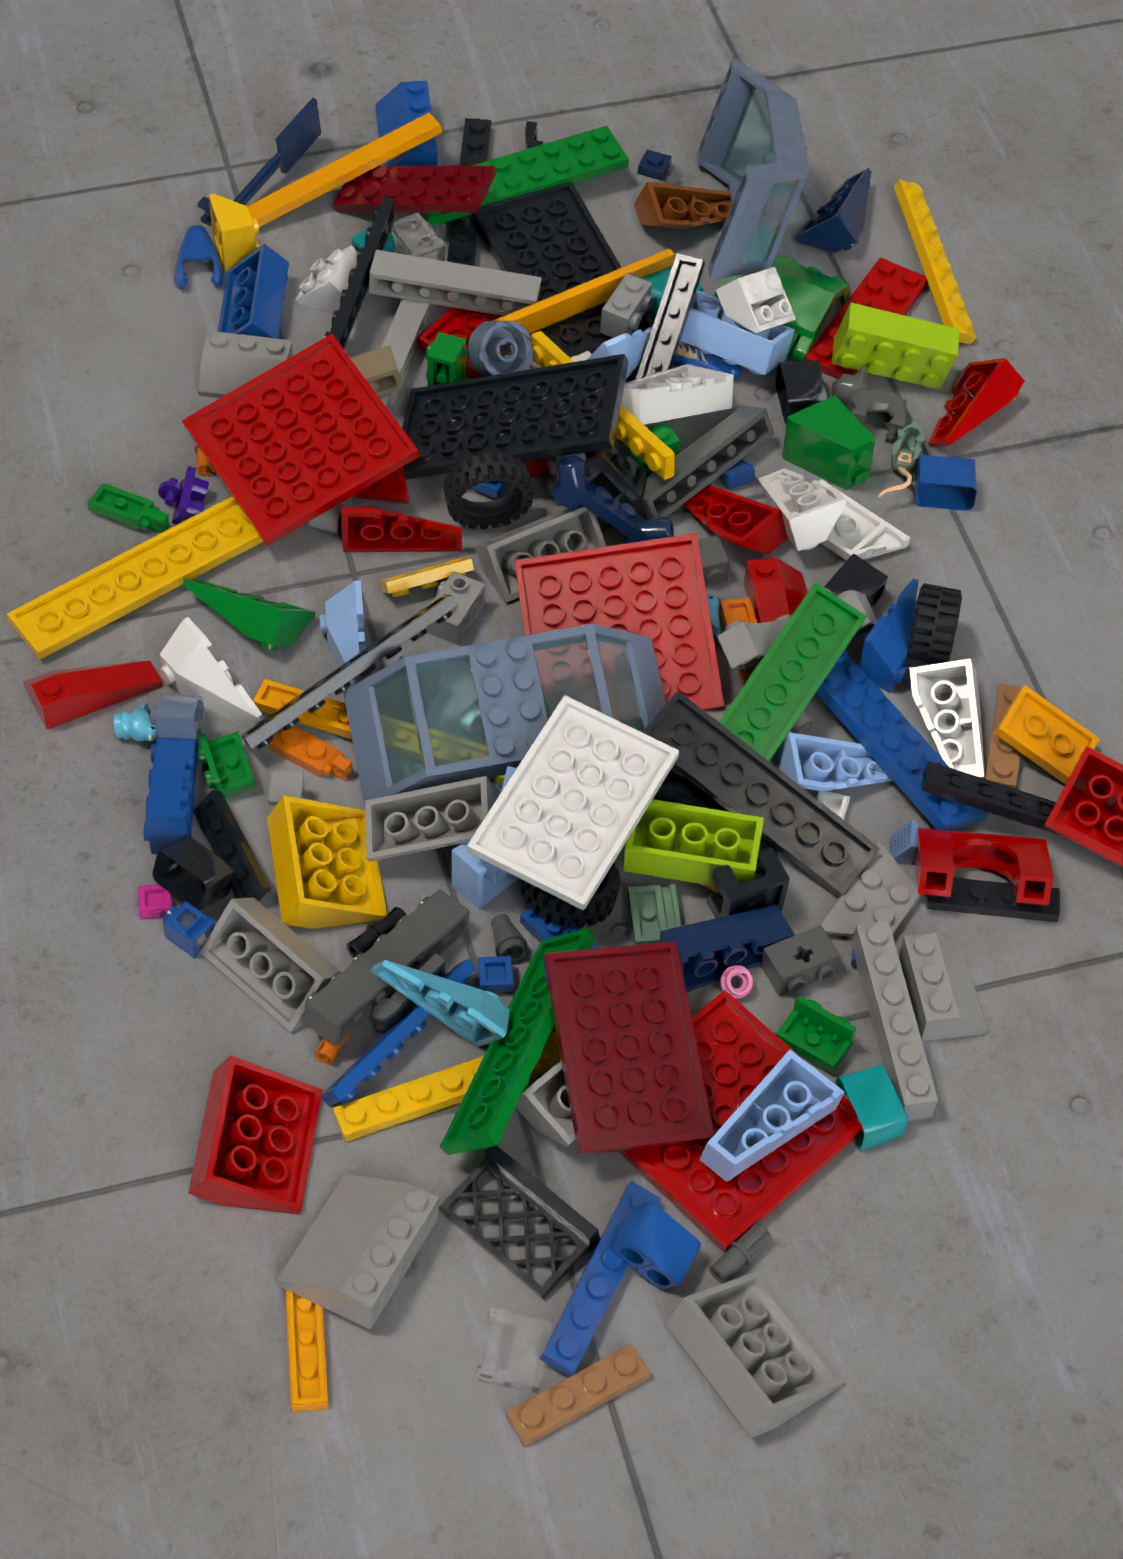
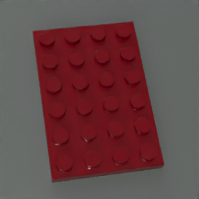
M676 942L546 953L543 957L578 1155L708 1142L715 1134Z

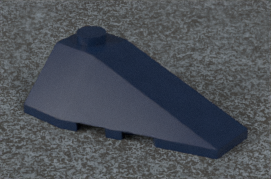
M867 168L848 178L831 196L832 200L816 211L819 216L813 222L812 219L808 220L802 226L795 237L799 243L833 253L843 248L845 251L853 248L859 242L858 238L864 230L871 179L870 169Z

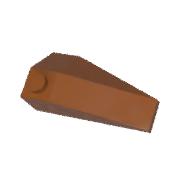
M646 182L634 203L640 224L678 229L725 221L732 205L730 192L654 182Z

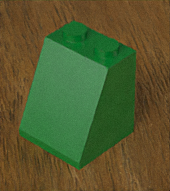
M834 395L787 417L782 457L784 460L846 490L855 485H860L869 479L876 439Z

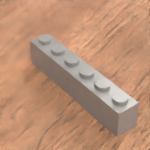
M376 250L369 275V293L505 316L539 302L542 277Z
M889 920L856 925L851 946L854 950L859 976L883 1065L909 1118L908 1121L932 1118L938 1098Z

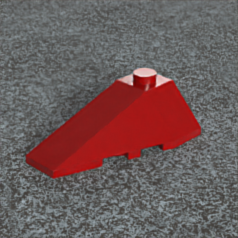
M1006 358L969 362L954 383L952 391L955 395L953 399L946 401L944 408L947 410V413L938 420L928 444L931 447L950 446L1013 401L1019 395V390L1025 380Z
M777 557L746 561L743 584L747 597H750L757 623L772 622L788 614L792 617L808 593L802 573Z
M150 660L54 670L23 681L24 687L47 730L163 686L162 680Z

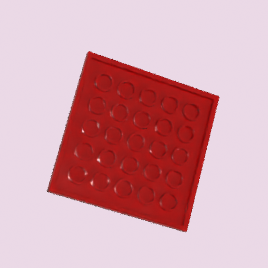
M333 334L328 335L182 420L184 427L266 547L420 457L418 449Z
M697 533L514 560L525 635L596 624L651 637L665 703L678 690L704 711L724 709ZM587 643L534 652L542 691L548 693V699L555 707L558 706L564 695L601 712ZM597 643L613 719L625 725L638 723L623 650L618 646Z
M726 990L722 991L691 1017L714 1134L791 1049ZM843 1095L836 1110L727 1182L700 1161L708 1142L618 1152L726 1253L733 1241L737 1242L755 1224L762 1222L858 1138L864 1130L852 1103Z

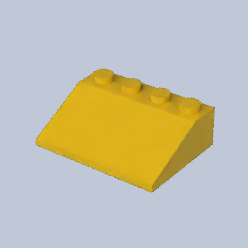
M283 795L267 816L282 922L285 925L316 929L378 921L387 914L379 863L378 860L369 862L366 859L365 810Z

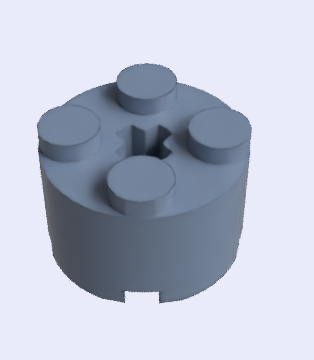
M485 321L473 331L469 339L466 357L474 369L486 377L527 370L532 362L534 353L531 347L530 334L522 325L513 321Z

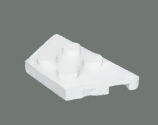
M822 479L819 481L822 488L826 489L831 486ZM840 492L846 501V505L827 540L821 542L822 545L846 561L853 553L865 560L906 548L909 545L910 537Z

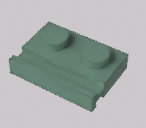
M670 884V887H661V885L628 887V901L635 945L659 943L662 930L681 926L675 884Z

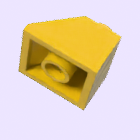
M213 193L209 194L212 236L224 271L228 272L230 268L260 247L258 238H255V234H259V227L256 217L251 218L247 206Z

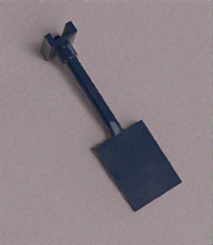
M312 98L277 136V153L233 201L246 205L279 167L281 173L286 174L321 135L317 99ZM203 196L197 203L198 207L205 211L200 220L202 223L212 227L209 199Z

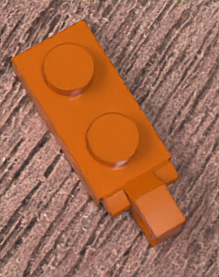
M296 726L286 731L281 728L269 743L270 751L320 778L322 775L328 776L332 774L346 782L353 773L352 762L346 759L341 751Z

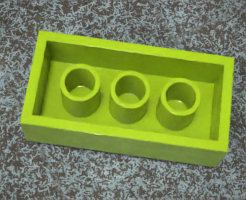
M850 303L834 337L832 364L860 370L863 365L866 366V372L873 375H880L940 390L958 356L960 329Z
M652 799L626 841L623 871L716 886L712 878L713 870L729 865L739 884L742 885L754 880L764 817Z

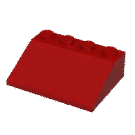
M1086 746L1044 826L1122 868L1123 765Z
M230 1055L213 1071L188 1194L219 1205L299 1214L303 1203L321 1102L320 1096L323 1089Z

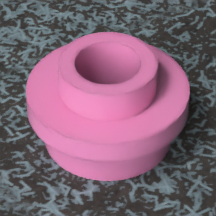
M739 965L730 966L721 974L720 987L722 991L726 990L735 999L743 998L750 993L753 987V978L745 967ZM733 976L738 977L740 980V985L737 989L731 985Z

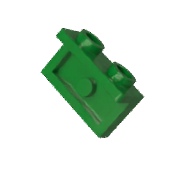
M238 731L211 741L207 740L204 732L198 734L201 745L196 747L202 765L208 763L210 770L204 771L210 790L216 788L226 798L257 787Z
M799 995L794 1002L793 1011L779 1028L776 1036L794 1052L833 1074L853 1045L856 1027L846 1018L836 1016L823 1009L816 1001L807 1000Z

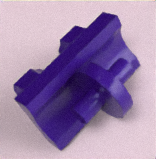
M187 466L185 478L181 480L180 484L176 478H170L169 481H164L159 485L158 494L165 500V504L170 506L173 505V502H176L172 519L173 524L178 525L182 523L183 518L189 519L204 510L205 504L190 499V496L204 500L209 482L195 477L196 468Z

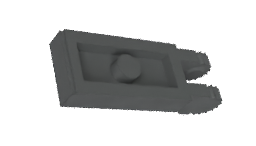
M435 953L428 961H422L416 969L443 978L445 976V959ZM394 989L391 998L381 999L373 1008L374 1030L379 1033H386L416 1003Z

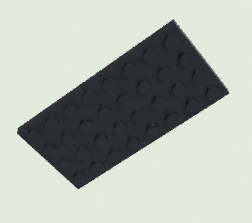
M572 181L480 206L477 213H472L473 220L501 271L542 277L539 301L622 268ZM607 302L541 328L536 332L541 331L570 358L586 351L593 354L603 342L612 339V337L600 333L602 309ZM648 312L644 314L636 330L644 332L646 329L653 327L654 322Z
M626 355L607 356L411 389L402 429L418 449L420 457L403 466L406 480L447 474L449 472L453 473L452 468L456 465L462 467V461L467 459L469 462H472V457L476 455L482 459L486 453H491V457H495L496 453H503L504 458L507 455H511L514 457V460L518 458L522 462L612 449L628 368Z

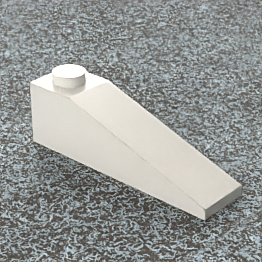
M785 468L758 478V482L770 505L782 511L786 534L797 551L811 550L819 543L827 540L846 505L844 497L836 488L831 486L826 489L822 488L821 483L816 480L809 483L805 481L803 475Z
M189 617L183 619L160 653L161 668L159 672L162 679L168 685L172 684L185 696H201L205 707L249 730L263 720L262 713L241 684L233 685L232 677L228 672L229 667L223 660L217 662L209 651L212 644Z
M971 658L910 668L913 699L942 759L950 768L985 778L980 695L977 670Z

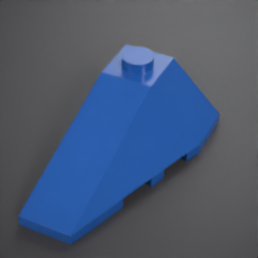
M914 578L900 593L896 604L892 603L889 606L887 615H881L864 641L860 668L864 670L865 674L878 688L891 693L896 683H903L909 669L905 666L919 583V580Z

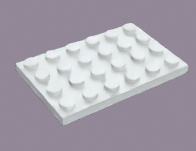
M564 695L468 843L467 852L584 911L678 759L679 750Z

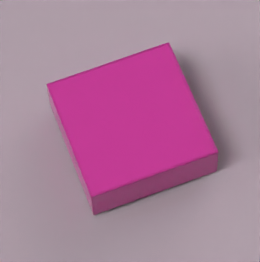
M159 884L138 886L140 920L164 918L166 912L173 907L172 894Z

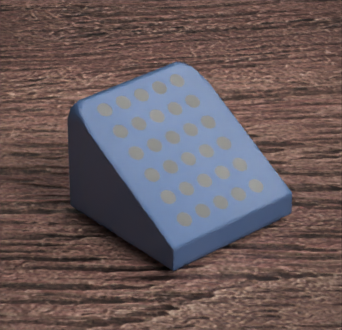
M911 820L889 838V853L898 864L912 865L918 847L917 820Z

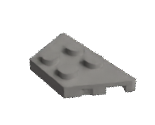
M878 843L876 845L880 849L846 892L841 895L821 925L827 935L847 936V941H852L856 925L889 920L894 937L919 901L921 894H918L917 887L883 844Z

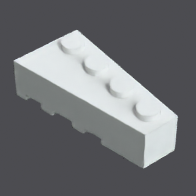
M686 364L625 383L621 404L643 425L731 409L734 375Z

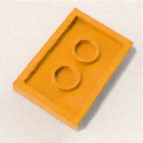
M1025 684L1017 692L994 731L995 735L1064 784L1085 747L1088 746L1095 749L1100 740L1099 737Z

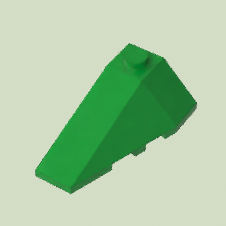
M184 579L183 582L187 589L248 638L260 641V647L270 650H277L278 646H291L314 619L316 613L285 602L277 603L264 600V597L241 592H238L237 595L238 590L202 580Z

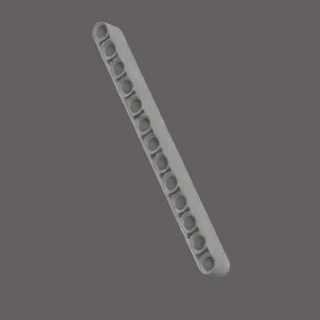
M402 299L381 348L391 346L402 384L419 348L418 337L426 331L435 310V304ZM400 390L379 396L390 413ZM356 495L309 521V527L339 534L342 529L341 508L342 506H352Z

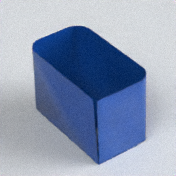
M920 455L916 473L915 504L928 508L963 511L972 509L977 495L975 459Z
M646 1202L630 1208L611 1250L654 1286L664 1290L680 1285L701 1247V1242L659 1206Z

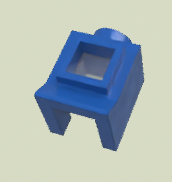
M186 901L179 907H171L163 919L165 938L194 959L199 955L197 940L203 934L208 938L215 927L214 918L207 917Z

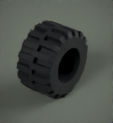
M927 583L921 586L908 645L909 658L937 664L950 660L962 603L961 590Z

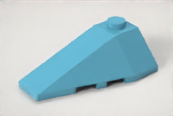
M388 960L381 961L370 969L373 974L476 1047L502 1039L507 1033L510 1009L501 1003L502 1000L499 996L490 991H483Z

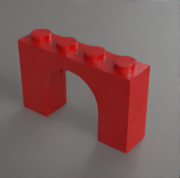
M918 828V847L914 860L918 894L950 897L954 871L962 868L978 867L990 869L1006 876L1013 884L1016 903L1049 905L1053 872L1046 839Z

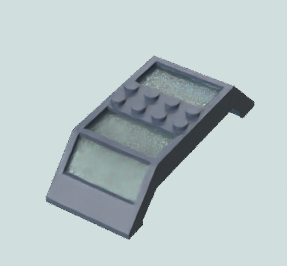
M733 58L697 151L698 165L705 167L729 185L732 205L708 264L709 277L716 280L771 268L809 173L806 155L807 146L804 143L805 134L802 132L797 99L739 60Z
M596 624L405 656L343 691L364 806L365 800L487 776V778L502 776L506 774L507 766L518 768L564 695L640 732L647 727L666 704L651 637Z

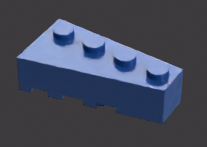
M157 736V743L151 745L153 770H149L148 783L150 790L149 795L146 797V822H144L143 830L144 841L150 842L151 854H157L161 848L190 836L192 837L198 765L197 736L196 739L158 738Z

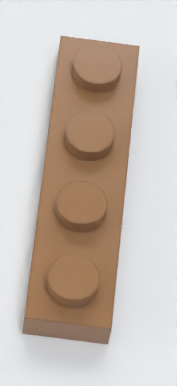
M1000 683L984 779L1015 789L1021 753L995 735L994 731L1021 687Z
M629 1344L506 1411V1419L523 1447H526L650 1379V1371L633 1345Z

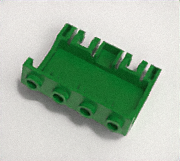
M776 255L771 268H776L796 318L794 321L783 324L795 329L787 357L792 356L794 360L804 361L806 354L815 344L819 330L836 299L840 297L841 304L844 305L850 298L849 284L839 277L834 276L831 278L824 275L815 267H804L790 257L784 256L782 258ZM753 273L722 278L717 289L738 278ZM715 291L714 297L719 298Z

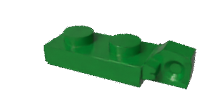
M105 483L98 488L87 503L89 511L138 529L147 530L150 528L154 532L162 533L170 527L169 515L159 511L160 509L154 506V501Z

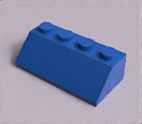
M427 81L400 82L375 104L379 138L427 113L432 115ZM433 137L383 163V166H438L436 138Z
M263 244L228 270L218 332L279 339L289 262L266 244Z

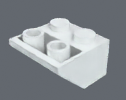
M351 245L343 250H335L325 260L322 258L318 259L310 268L312 271L310 276L299 286L301 291L295 300L301 305L329 313L339 310L341 293L343 289L348 288L349 273L357 265L358 251Z
M775 267L738 278L716 289L726 317L754 333L796 320Z

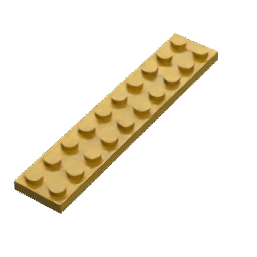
M230 497L6 614L7 620L36 657L41 660L183 585L184 579L192 580L263 541L234 498Z

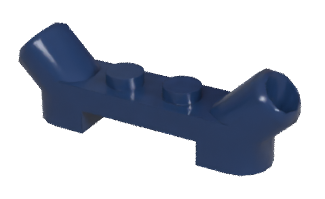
M571 455L563 457L558 462L559 480L551 488V493L558 502L574 512L582 504L625 534L623 544L674 537L673 523L668 517L644 519L629 504L619 502L612 497L607 489L601 486L597 487L587 480L582 458Z

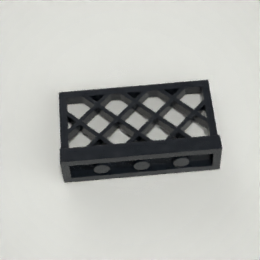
M497 1145L489 1147L484 1153L485 1158L442 1203L438 1208L439 1212L538 1296L544 1299L587 1250L592 1251L596 1247L600 1239L599 1231ZM486 1171H489L497 1178V1190H477V1181ZM502 1183L509 1189H502ZM473 1186V1192H467ZM517 1195L523 1200V1211L503 1213V1196ZM498 1197L499 1213L478 1214V1198ZM473 1199L474 1215L458 1216L451 1210L459 1200ZM528 1205L531 1206L534 1210L528 1211ZM544 1217L549 1221V1233L529 1235L528 1218ZM524 1219L525 1235L504 1237V1220ZM499 1221L500 1237L484 1238L479 1234V1222ZM467 1223H474V1229ZM554 1226L561 1232L554 1233ZM570 1239L578 1247L570 1256L555 1257L554 1240ZM550 1240L551 1257L530 1259V1242ZM525 1242L526 1259L510 1260L505 1256V1244ZM500 1244V1251L493 1245ZM562 1263V1265L556 1270V1264ZM551 1264L552 1276L542 1286L531 1278V1266ZM526 1266V1273L519 1267Z

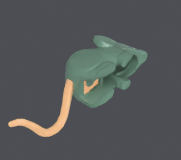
M917 420L898 430V439L894 442L891 455V468L907 477V481L901 485L883 490L879 494V498L886 493L905 489L912 482L913 478L910 473L916 470L919 457L922 455V442L925 439V435Z

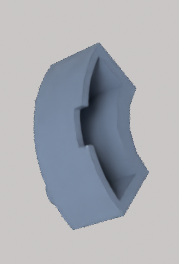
M161 695L157 706H151L150 721L151 725H156L158 738L196 739V736L202 733L205 705L201 696Z

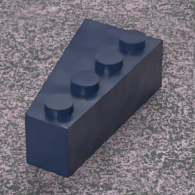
M772 905L662 930L659 943L676 942L687 993L719 981L723 971L730 966L739 965L748 970L761 965L763 948L795 936L779 907Z

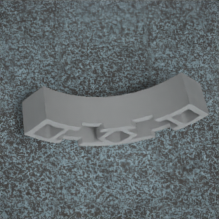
M848 590L839 594L837 597L867 616L852 640L869 633L877 619L866 595L856 590ZM789 614L784 615L775 621L764 623L736 621L726 626V631L717 637L731 668L743 671H750L756 668L755 665L761 662L791 616Z

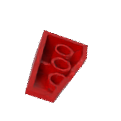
M707 485L682 504L718 537L733 544L769 555L787 539L780 509L715 486Z
M355 505L342 506L343 552L462 551V527L376 506Z

